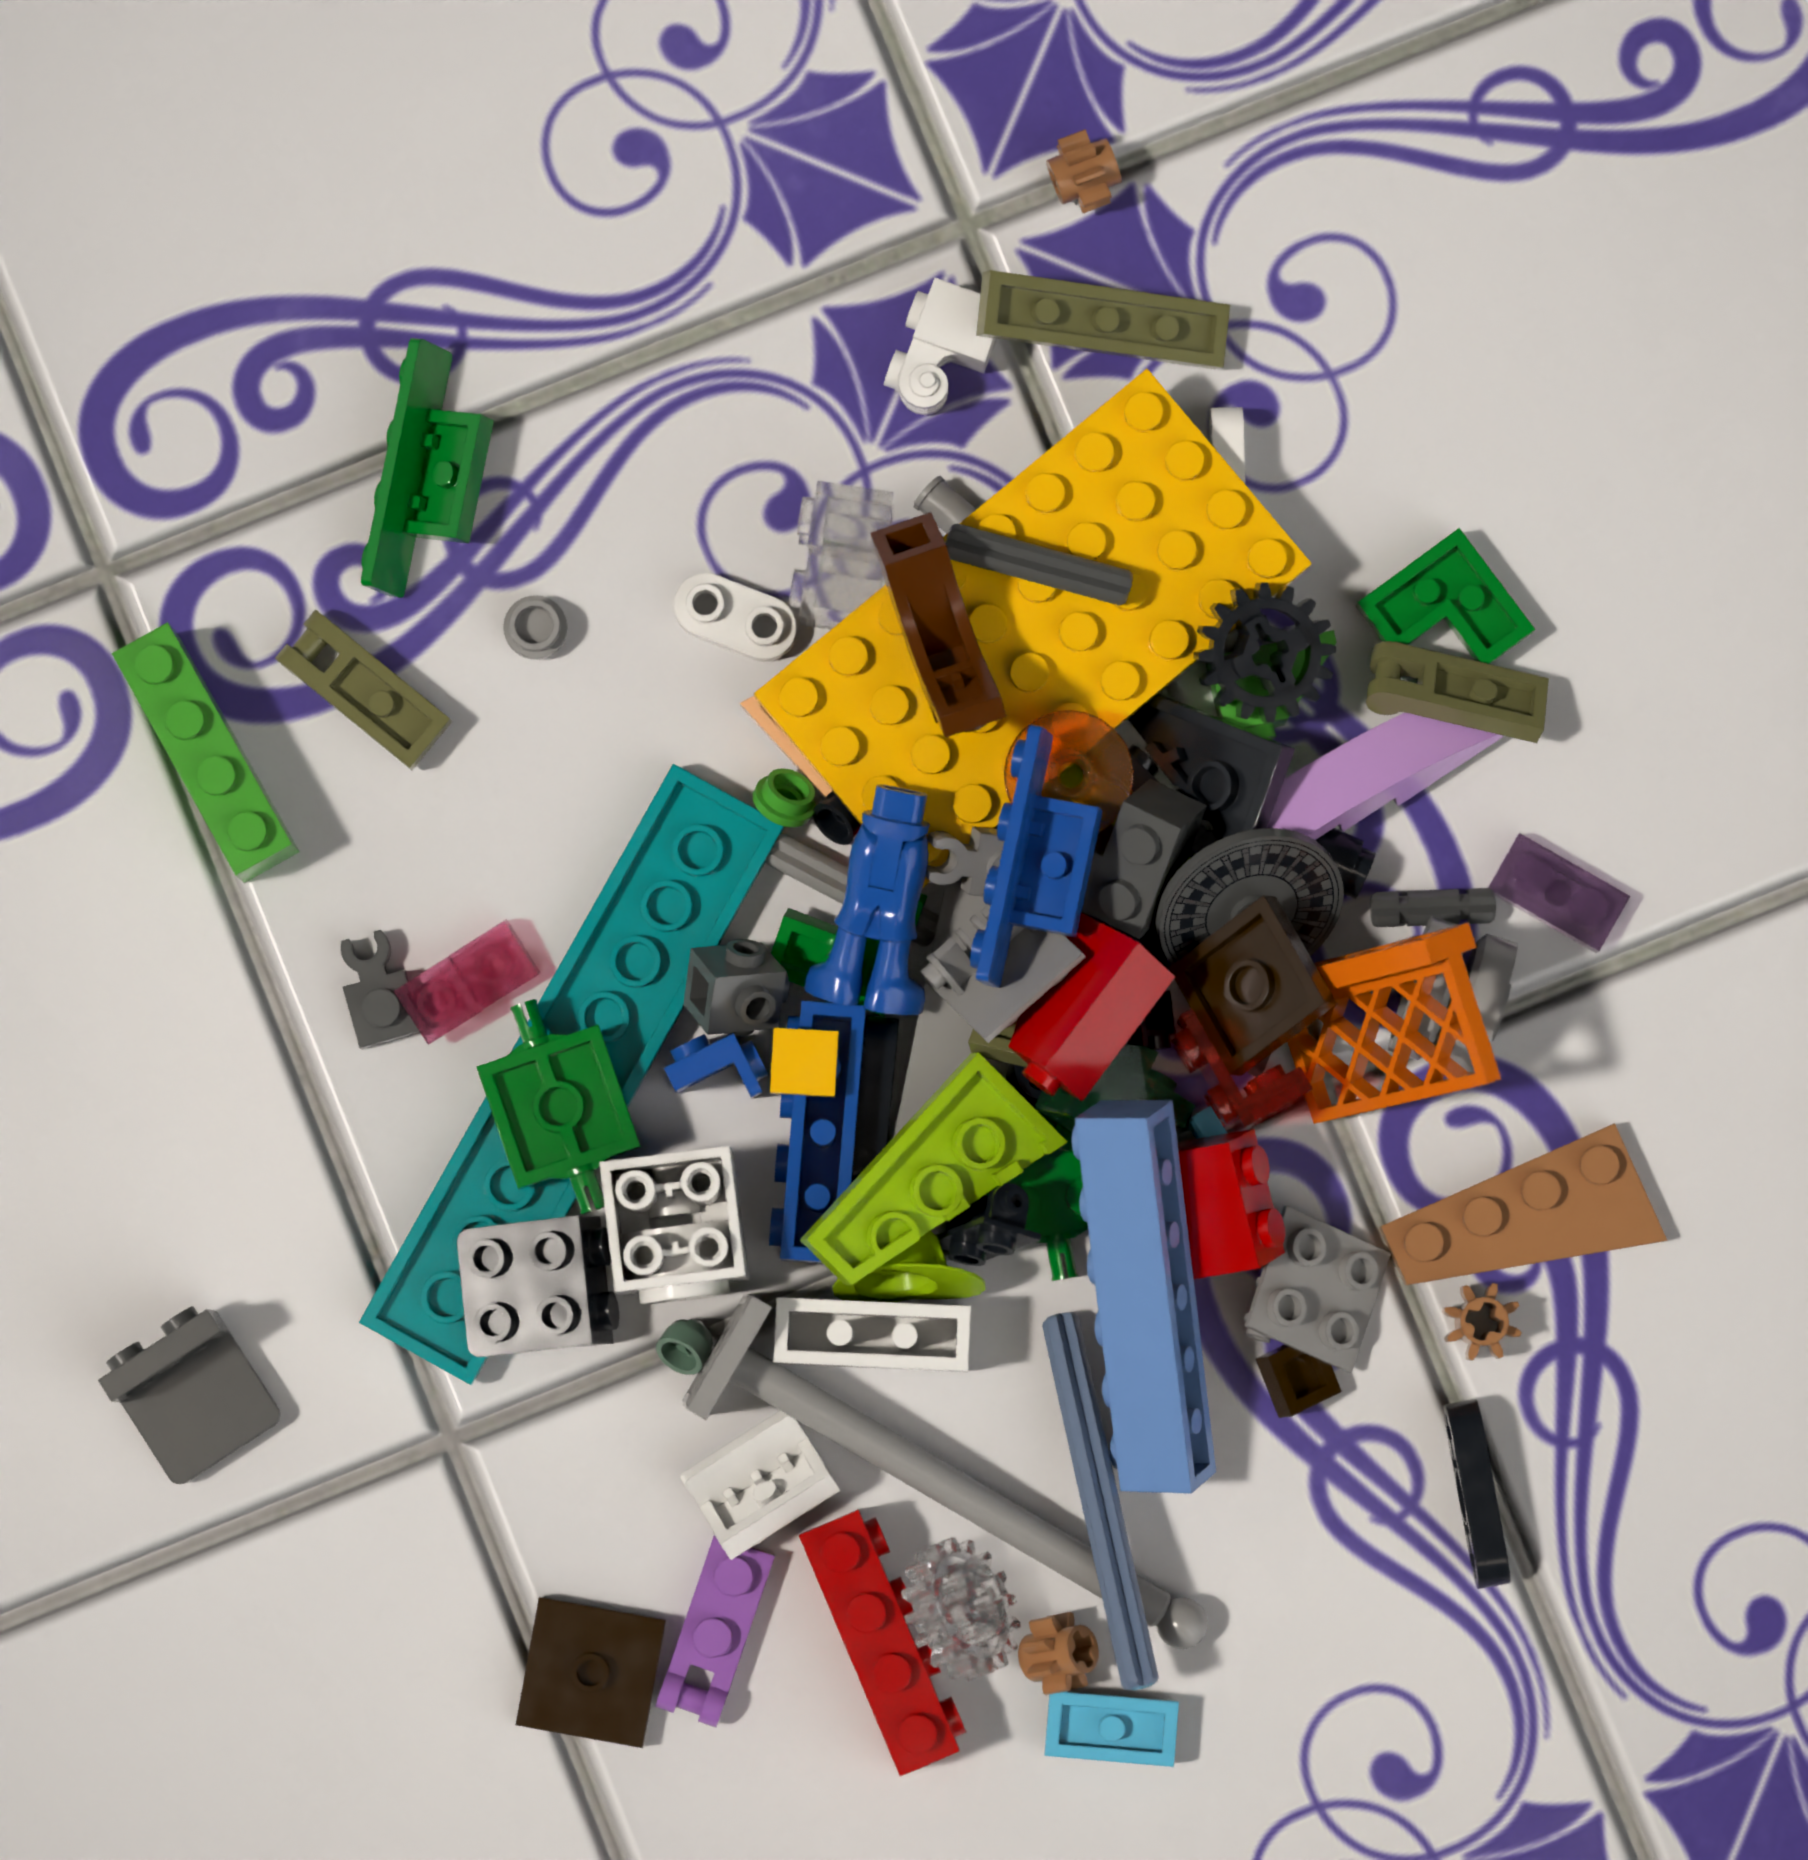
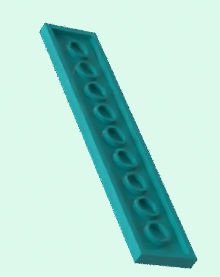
M672 764L537 1004L547 1035H569L597 1024L600 1026L627 1107L631 1104L685 1007L683 1004L691 948L720 945L766 863V859L777 838L785 829V826L768 820L755 808L675 764ZM530 1018L528 1020L529 1027L532 1026ZM519 1036L511 1052L520 1044H523L521 1036ZM487 1097L484 1098L359 1321L360 1324L469 1385L474 1384L488 1357L472 1355L467 1346L457 1249L459 1233L469 1228L567 1217L577 1200L570 1179H549L520 1190L518 1189Z

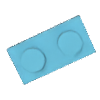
M1070 1691L1050 1694L1044 1755L1174 1767L1179 1701Z

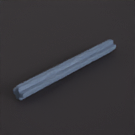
M1074 1312L1058 1313L1047 1317L1043 1322L1042 1328L1121 1686L1125 1690L1144 1689L1158 1682L1159 1675L1078 1315Z

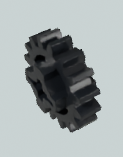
M1265 582L1255 584L1252 599H1249L1242 588L1230 590L1234 606L1229 609L1219 603H1213L1210 606V610L1218 620L1215 627L1198 626L1197 633L1209 640L1208 649L1193 652L1194 659L1209 662L1211 670L1199 678L1201 685L1218 684L1221 687L1214 699V703L1218 706L1224 707L1234 699L1237 700L1236 717L1247 720L1253 713L1255 706L1259 709L1262 722L1266 723L1274 722L1276 707L1278 706L1290 717L1299 715V705L1296 699L1301 696L1309 701L1317 702L1320 695L1312 685L1315 678L1331 679L1333 672L1328 668L1320 665L1322 656L1336 653L1335 645L1321 643L1319 637L1320 634L1324 633L1331 626L1329 620L1312 621L1309 618L1316 605L1313 599L1306 598L1297 605L1292 604L1294 588L1282 585L1275 598H1271L1270 587ZM1260 609H1272L1281 612L1295 624L1282 629L1271 626L1266 615H1262ZM1235 624L1239 635L1232 653L1224 656L1227 636ZM1258 638L1262 641L1276 642L1278 650L1270 655L1271 667L1264 663L1253 662L1252 655L1260 650ZM1305 649L1304 664L1295 680L1291 670L1297 653ZM1248 676L1260 679L1263 688L1268 690L1269 695L1257 696L1238 686L1235 681Z

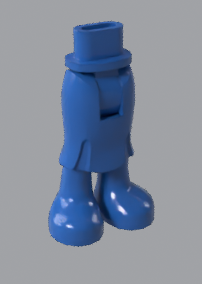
M878 784L876 786L872 810L863 812L862 825L852 844L845 897L840 912L834 919L838 929L833 947L825 962L810 967L806 975L805 992L839 1005H856L860 1001L863 985L862 966L866 940L870 938L879 940L871 978L867 985L864 1008L873 1012L895 1015H919L923 1013L925 989L921 984L909 977L908 961L911 940L917 938L915 917L928 866V841L926 834L929 831L930 824L923 820L927 800L926 793L885 784Z

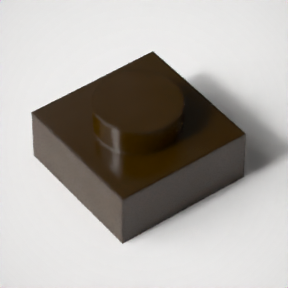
M1284 1344L1255 1358L1278 1418L1292 1417L1342 1392L1332 1365Z

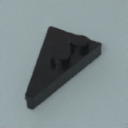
M1159 693L1126 719L1148 744L1145 750L1171 783L1184 790L1188 797L1207 805L1202 820L1209 821L1222 838L1239 832L1267 828L1295 748Z

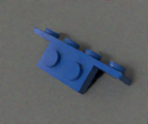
M1030 724L1026 740L1018 739L1014 747L1011 760V776L1018 779L1013 803L1005 802L999 816L997 838L999 841H1004L999 867H990L985 882L984 903L991 905L986 930H977L971 947L970 966L977 968L976 980L990 987L1000 988L1013 926L1076 937L1103 812L1099 807L1041 796L1053 742V735L1042 726Z

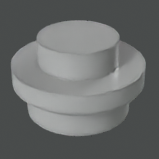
M527 596L515 602L508 610L503 625L504 635L509 646L518 655L527 659H544L556 653L563 645L567 635V620L562 609L553 600L544 596Z

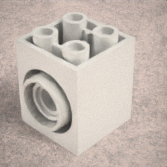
M730 1146L599 1162L616 1293L622 1296L639 1294L640 1304H657L725 1295L730 1292L729 1283L750 1280L735 1156Z

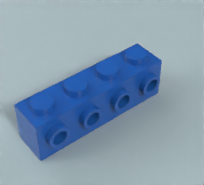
M801 1001L800 1016H788L787 1028L838 1031L839 1037L835 1097L781 1094L780 1118L791 1119L789 1144H777L774 1182L786 1183L784 1208L772 1207L769 1246L781 1247V1261L823 1264L800 1239L852 1183L866 1023V1008L863 1005L847 1006L836 1003Z

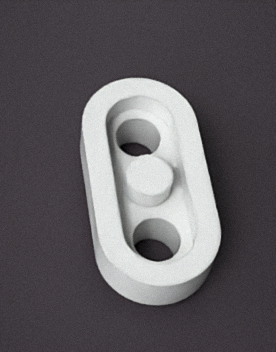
M699 573L687 578L679 586L675 594L674 611L677 621L683 630L693 637L760 662L778 660L786 655L794 645L797 635L794 614L789 606L778 598L712 573ZM701 594H711L717 599L718 605L713 613L701 615L693 608L695 599ZM763 616L772 618L777 624L775 633L768 638L758 637L752 630L754 622Z

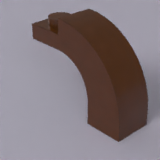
M932 512L870 532L887 590L912 663L936 723H939L944 737L947 738L961 732H973L983 728L987 723L1007 717L1001 695L976 640L961 597L947 546Z

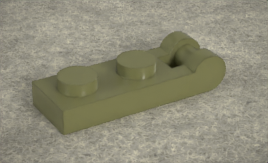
M314 610L303 623L307 630L293 647L286 644L274 659L412 771L452 723L451 719L320 612ZM328 645L339 655L323 673L312 662L324 647Z
M1380 642L1372 648L1370 670L1375 675V679L1371 680L1368 684L1366 705L1374 713L1393 715L1401 711L1533 743L1538 742L1544 731L1549 678L1398 642ZM1408 676L1418 680L1417 683L1400 680V678Z

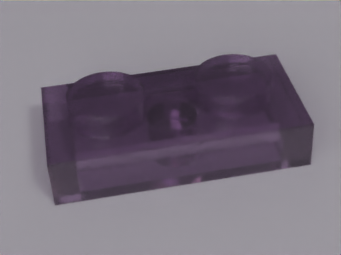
M1521 833L1514 839L1487 887L1493 890L1498 898L1595 953L1600 951L1630 898V895Z

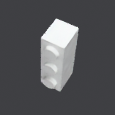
M776 1297L773 1362L789 1365L968 1372L971 1306Z

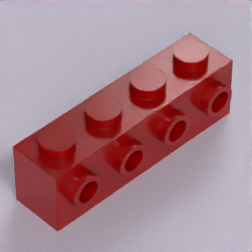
M858 1509L799 1534V1538L899 1776L901 1777L959 1752L960 1748L955 1737L966 1733L965 1727L952 1696L941 1701L938 1698L930 1677L941 1673V1670L927 1637L925 1636L914 1641L905 1617L916 1611L901 1576L889 1581L880 1557L890 1553V1549L876 1516L864 1521Z

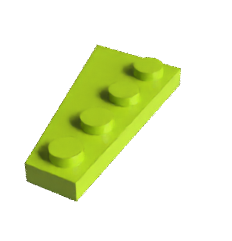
M979 1052L971 1053L804 1234L800 1241L844 1285H853L918 1242L920 1237L944 1221H949L970 1207V1204L997 1186L1004 1185L1022 1173L1024 1168L1044 1155L1051 1154L1066 1144L1067 1141Z

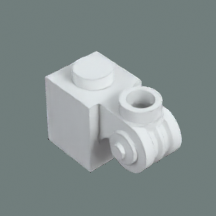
M935 277L929 294L917 291L905 327L915 330L908 353L899 350L895 351L884 381V386L899 392L903 404L915 414L929 415L936 413L946 403L948 380L946 374L940 368L944 364L953 362L984 374L996 339L976 336L980 293Z

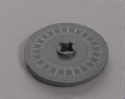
M1262 828L1239 832L1205 847L1185 862L1174 874L1164 889L1158 904L1156 932L1168 961L1173 965L1263 895L1274 896L1278 899L1311 956L1329 937L1338 921L1343 905L1344 887L1342 877L1333 858L1320 843L1309 836L1278 828Z

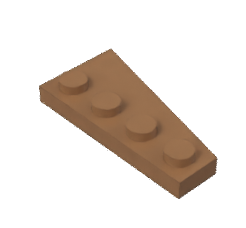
M1615 1123L1379 1227L1405 1286L1668 1241Z

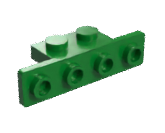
M417 338L409 340L406 358L400 367V388L394 418L387 430L388 447L381 481L378 483L374 494L375 511L369 541L363 550L361 560L363 569L361 584L387 596L402 598L405 594L416 538L469 544L494 420L482 414L442 410L452 363V354L433 343Z

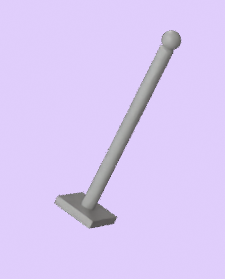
M743 1295L712 1348L709 1358L695 1377L682 1400L687 1410L707 1420L728 1382L731 1381L1102 1599L1091 1547L750 1348L749 1346L772 1307L752 1295ZM1136 1574L1147 1626H1156L1160 1638L1173 1648L1188 1649L1197 1645L1205 1636L1208 1626L1207 1616L1201 1605L1190 1598L1178 1597L1171 1599L1168 1592Z

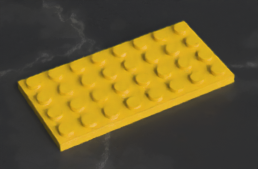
M1146 369L959 523L1127 569L1133 573V582L1127 601L1123 605H1116L951 560L967 615L982 655L1001 695L1007 717L987 723L983 728L973 732H961L947 738L944 737L939 723L935 722L925 698L886 585L753 695L861 825L863 812L872 810L876 786L878 784L891 785L927 794L923 820L930 824L928 833L945 831L952 834L962 844H969L972 826L997 828L1004 803H1013L1018 778L1011 776L1012 755L1017 740H1026L1030 724L1042 726L1053 735L1043 788H1045L1197 661L1194 659L1193 652L1208 649L1209 640L1197 633L1198 626L1215 627L1218 620L1210 610V606L1213 603H1219L1230 609L1234 606L1230 590L1242 588L1249 599H1252L1255 584L1260 582L1268 583L1271 590V598H1273L1282 585L1288 586L1305 572L1312 563L1158 380ZM948 533L943 537L945 543H946V539H947ZM1235 624L1231 628L1229 634L1236 629ZM928 842V865L934 867L941 866L948 859L949 850L935 848ZM926 877L923 884V888L931 882Z

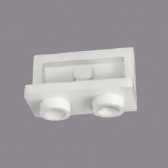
M781 1410L687 1469L680 1476L686 1489L699 1506L717 1540L731 1560L751 1547L758 1545L771 1534L804 1513L813 1510L820 1503L840 1491L798 1421Z

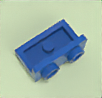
M734 1033L711 1045L705 1034L696 1037L671 1050L670 1052L675 1063L664 1068L675 1092L679 1093L735 1065L751 1099L763 1093L758 1081L769 1076L752 1040L739 1045Z

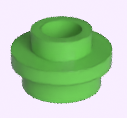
M785 768L773 770L768 776L759 780L753 791V802L758 811L768 820L778 825L800 827L807 824L814 813L813 809L816 806L814 800L815 789L804 775L794 770Z

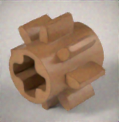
M1086 129L1057 139L1058 145L1056 146L1059 155L1046 160V165L1061 204L1064 205L1078 200L1082 213L1110 204L1112 196L1109 187L1122 183V178L1108 140L1104 138L1090 143Z
M1489 1284L1485 1290L1484 1297L1476 1298L1473 1290L1468 1285L1460 1287V1294L1465 1303L1459 1309L1453 1306L1443 1307L1442 1309L1443 1314L1455 1319L1456 1329L1449 1332L1444 1337L1445 1342H1453L1461 1338L1467 1343L1466 1360L1473 1361L1478 1355L1481 1346H1487L1491 1355L1496 1359H1500L1503 1357V1349L1498 1341L1504 1336H1521L1522 1332L1518 1328L1509 1326L1508 1314L1514 1312L1520 1305L1518 1302L1502 1305L1499 1301L1495 1300L1498 1293V1284ZM1483 1304L1490 1307L1488 1317L1497 1322V1329L1495 1332L1483 1333L1480 1340L1473 1337L1475 1326L1466 1322V1315L1468 1312L1480 1311Z
M1072 1612L1030 1620L1028 1623L1032 1634L1024 1636L1018 1648V1660L1024 1675L1033 1682L1042 1681V1690L1045 1695L1086 1687L1088 1681L1085 1673L1094 1670L1099 1658L1098 1643L1093 1632L1085 1625L1074 1626L1075 1619Z

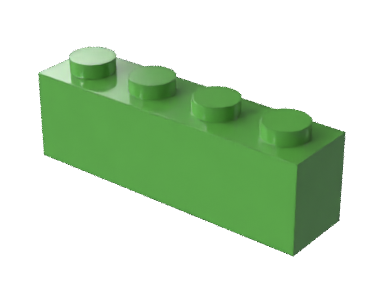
M167 622L111 653L235 876L245 883L299 853L300 851L186 647L172 626Z

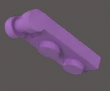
M714 1535L655 1707L674 1713L677 1707L700 1715L698 1722L717 1727L775 1555L751 1547L731 1560ZM690 1665L714 1672L708 1691L684 1683Z

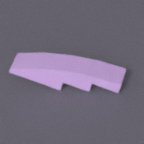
M1404 712L1360 734L1286 777L1267 828L1299 832L1314 840L1337 825L1344 832L1391 800H1394L1397 806L1401 805L1503 738V735Z

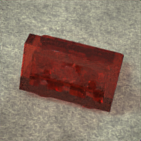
M1191 1008L1179 1016L1175 1024L1178 1033L1174 1035L1175 1038L1171 1042L1189 1073L1200 1069L1211 1088L1206 1091L1207 1094L1203 1098L1207 1106L1212 1107L1224 1128L1232 1125L1235 1132L1252 1129L1303 1100L1313 1090L1301 1067L1286 1074L1281 1064L1247 1082V1085L1243 1087L1247 1097L1243 1098L1193 1009Z

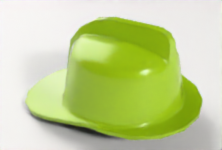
M929 1231L920 1237L918 1242L853 1285H844L837 1279L832 1285L834 1295L841 1300L894 1303L910 1299L969 1298L980 1295L986 1290L985 1280L975 1273L948 1266L938 1237L932 1231Z

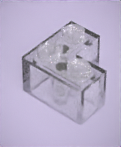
M817 481L815 498L803 496L797 535H799V545L808 546L809 555L806 571L794 569L789 607L800 608V625L831 630L883 587L884 577L870 532L893 524L894 492Z

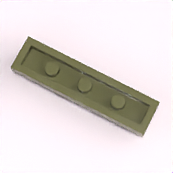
M989 270L982 274L976 336L1219 369L1224 368L1230 305Z

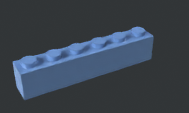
M1100 1100L1075 1118V1126L1072 1132V1149L1075 1157L1080 1160L1083 1188L1080 1193L1079 1207L1082 1219L1088 1223L1091 1247L1087 1258V1272L1089 1280L1092 1284H1095L1098 1312L1095 1318V1337L1098 1344L1103 1346L1106 1370L1102 1383V1395L1105 1405L1110 1408L1113 1435L1110 1441V1459L1113 1467L1118 1469L1120 1491L1192 1494L1216 1473L1173 1101Z

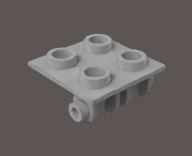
M987 905L980 911L987 920L991 905ZM975 915L969 919L977 930H986V926ZM1013 926L1000 988L990 987L976 980L977 968L970 966L973 940L959 928L955 931V934L965 945L966 949L963 951L951 937L934 953H930L926 957L929 964L920 972L928 980L930 987L989 1043L1002 1030L1010 1027L1027 1008L1051 987L1060 983L1067 976L1068 972L1086 956L1064 935Z
M1284 1206L1281 1216L1285 1225V1241L1283 1243L1285 1253L1263 1266L1261 1277H1257L1255 1283L1257 1289L1249 1313H1245L1243 1319L1245 1322L1244 1326L1247 1327L1245 1334L1252 1339L1269 1343L1272 1338L1341 1370L1352 1373L1391 1253L1294 1208Z

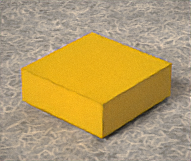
M774 1028L770 1094L835 1097L839 1032Z

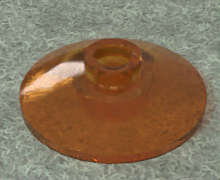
M1056 711L1043 715L1029 723L1017 735L1006 757L1004 783L1010 803H1013L1018 779L1011 776V760L1015 744L1018 739L1026 740L1030 724L1042 726L1053 735V742L1041 796L1099 807L1103 812L1098 832L1107 828L1117 819L1122 803L1130 796L1133 786L1132 759L1121 736L1104 720L1081 711ZM1068 763H1076L1083 771L1081 783L1074 788L1066 787L1060 778L1062 768Z

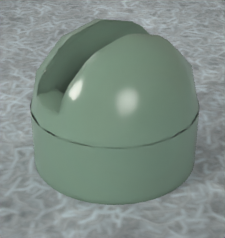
M676 1320L666 1328L657 1342V1354L662 1362L672 1370L685 1375L697 1374L710 1356L713 1346L711 1332L699 1320Z

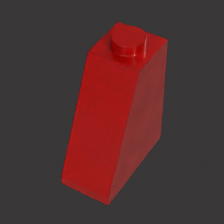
M1081 913L1076 937H1065L1086 957L1068 972L1067 976L1060 983L1051 987L1020 1015L1008 1047L1028 1064L1022 1074L1038 1088L1051 1096H1054L1060 1088L1083 1101L1174 980L1175 976L1139 942Z

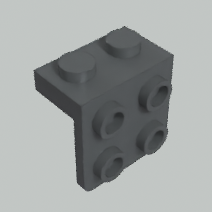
M194 1306L183 1310L165 1322L161 1329L166 1336L145 1350L138 1341L111 1357L106 1362L111 1372L98 1379L111 1402L122 1404L164 1472L175 1484L188 1483L275 1426L281 1417L279 1407L218 1312L206 1309L198 1314Z

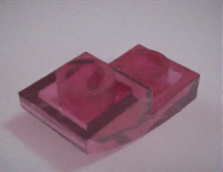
M505 919L398 987L394 992L429 1045L541 972L509 921Z

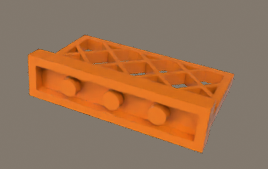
M1469 922L1314 963L1336 1000L1337 1005L1318 1018L1323 1022L1318 1041L1308 1033L1307 1027L1287 1041L1314 1124L1478 1087L1501 1079L1461 954L1477 947ZM1443 973L1451 997L1449 1009L1430 995L1437 974ZM1392 988L1410 1001L1404 1020L1386 1006ZM1349 999L1366 1012L1361 1031L1343 1017ZM1424 1013L1442 1027L1437 1045H1434L1418 1032ZM1380 1024L1398 1038L1392 1056L1375 1043ZM1337 1035L1355 1048L1349 1066L1332 1053ZM1456 1039L1467 1047L1474 1072L1469 1073L1450 1057ZM1412 1050L1430 1063L1424 1082L1406 1068ZM1368 1060L1386 1074L1381 1092L1363 1078ZM1326 1071L1343 1084L1337 1104L1331 1105L1323 1080Z

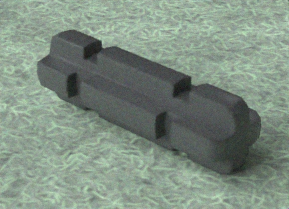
M1472 888L1466 890V894H1459L1458 889L1407 891L1406 896H1399L1398 891L1376 892L1370 899L1371 922L1375 927H1398L1400 922H1407V926H1426L1429 918L1434 916L1456 924L1460 923L1462 919H1467L1469 924H1487L1495 920V894L1490 888Z

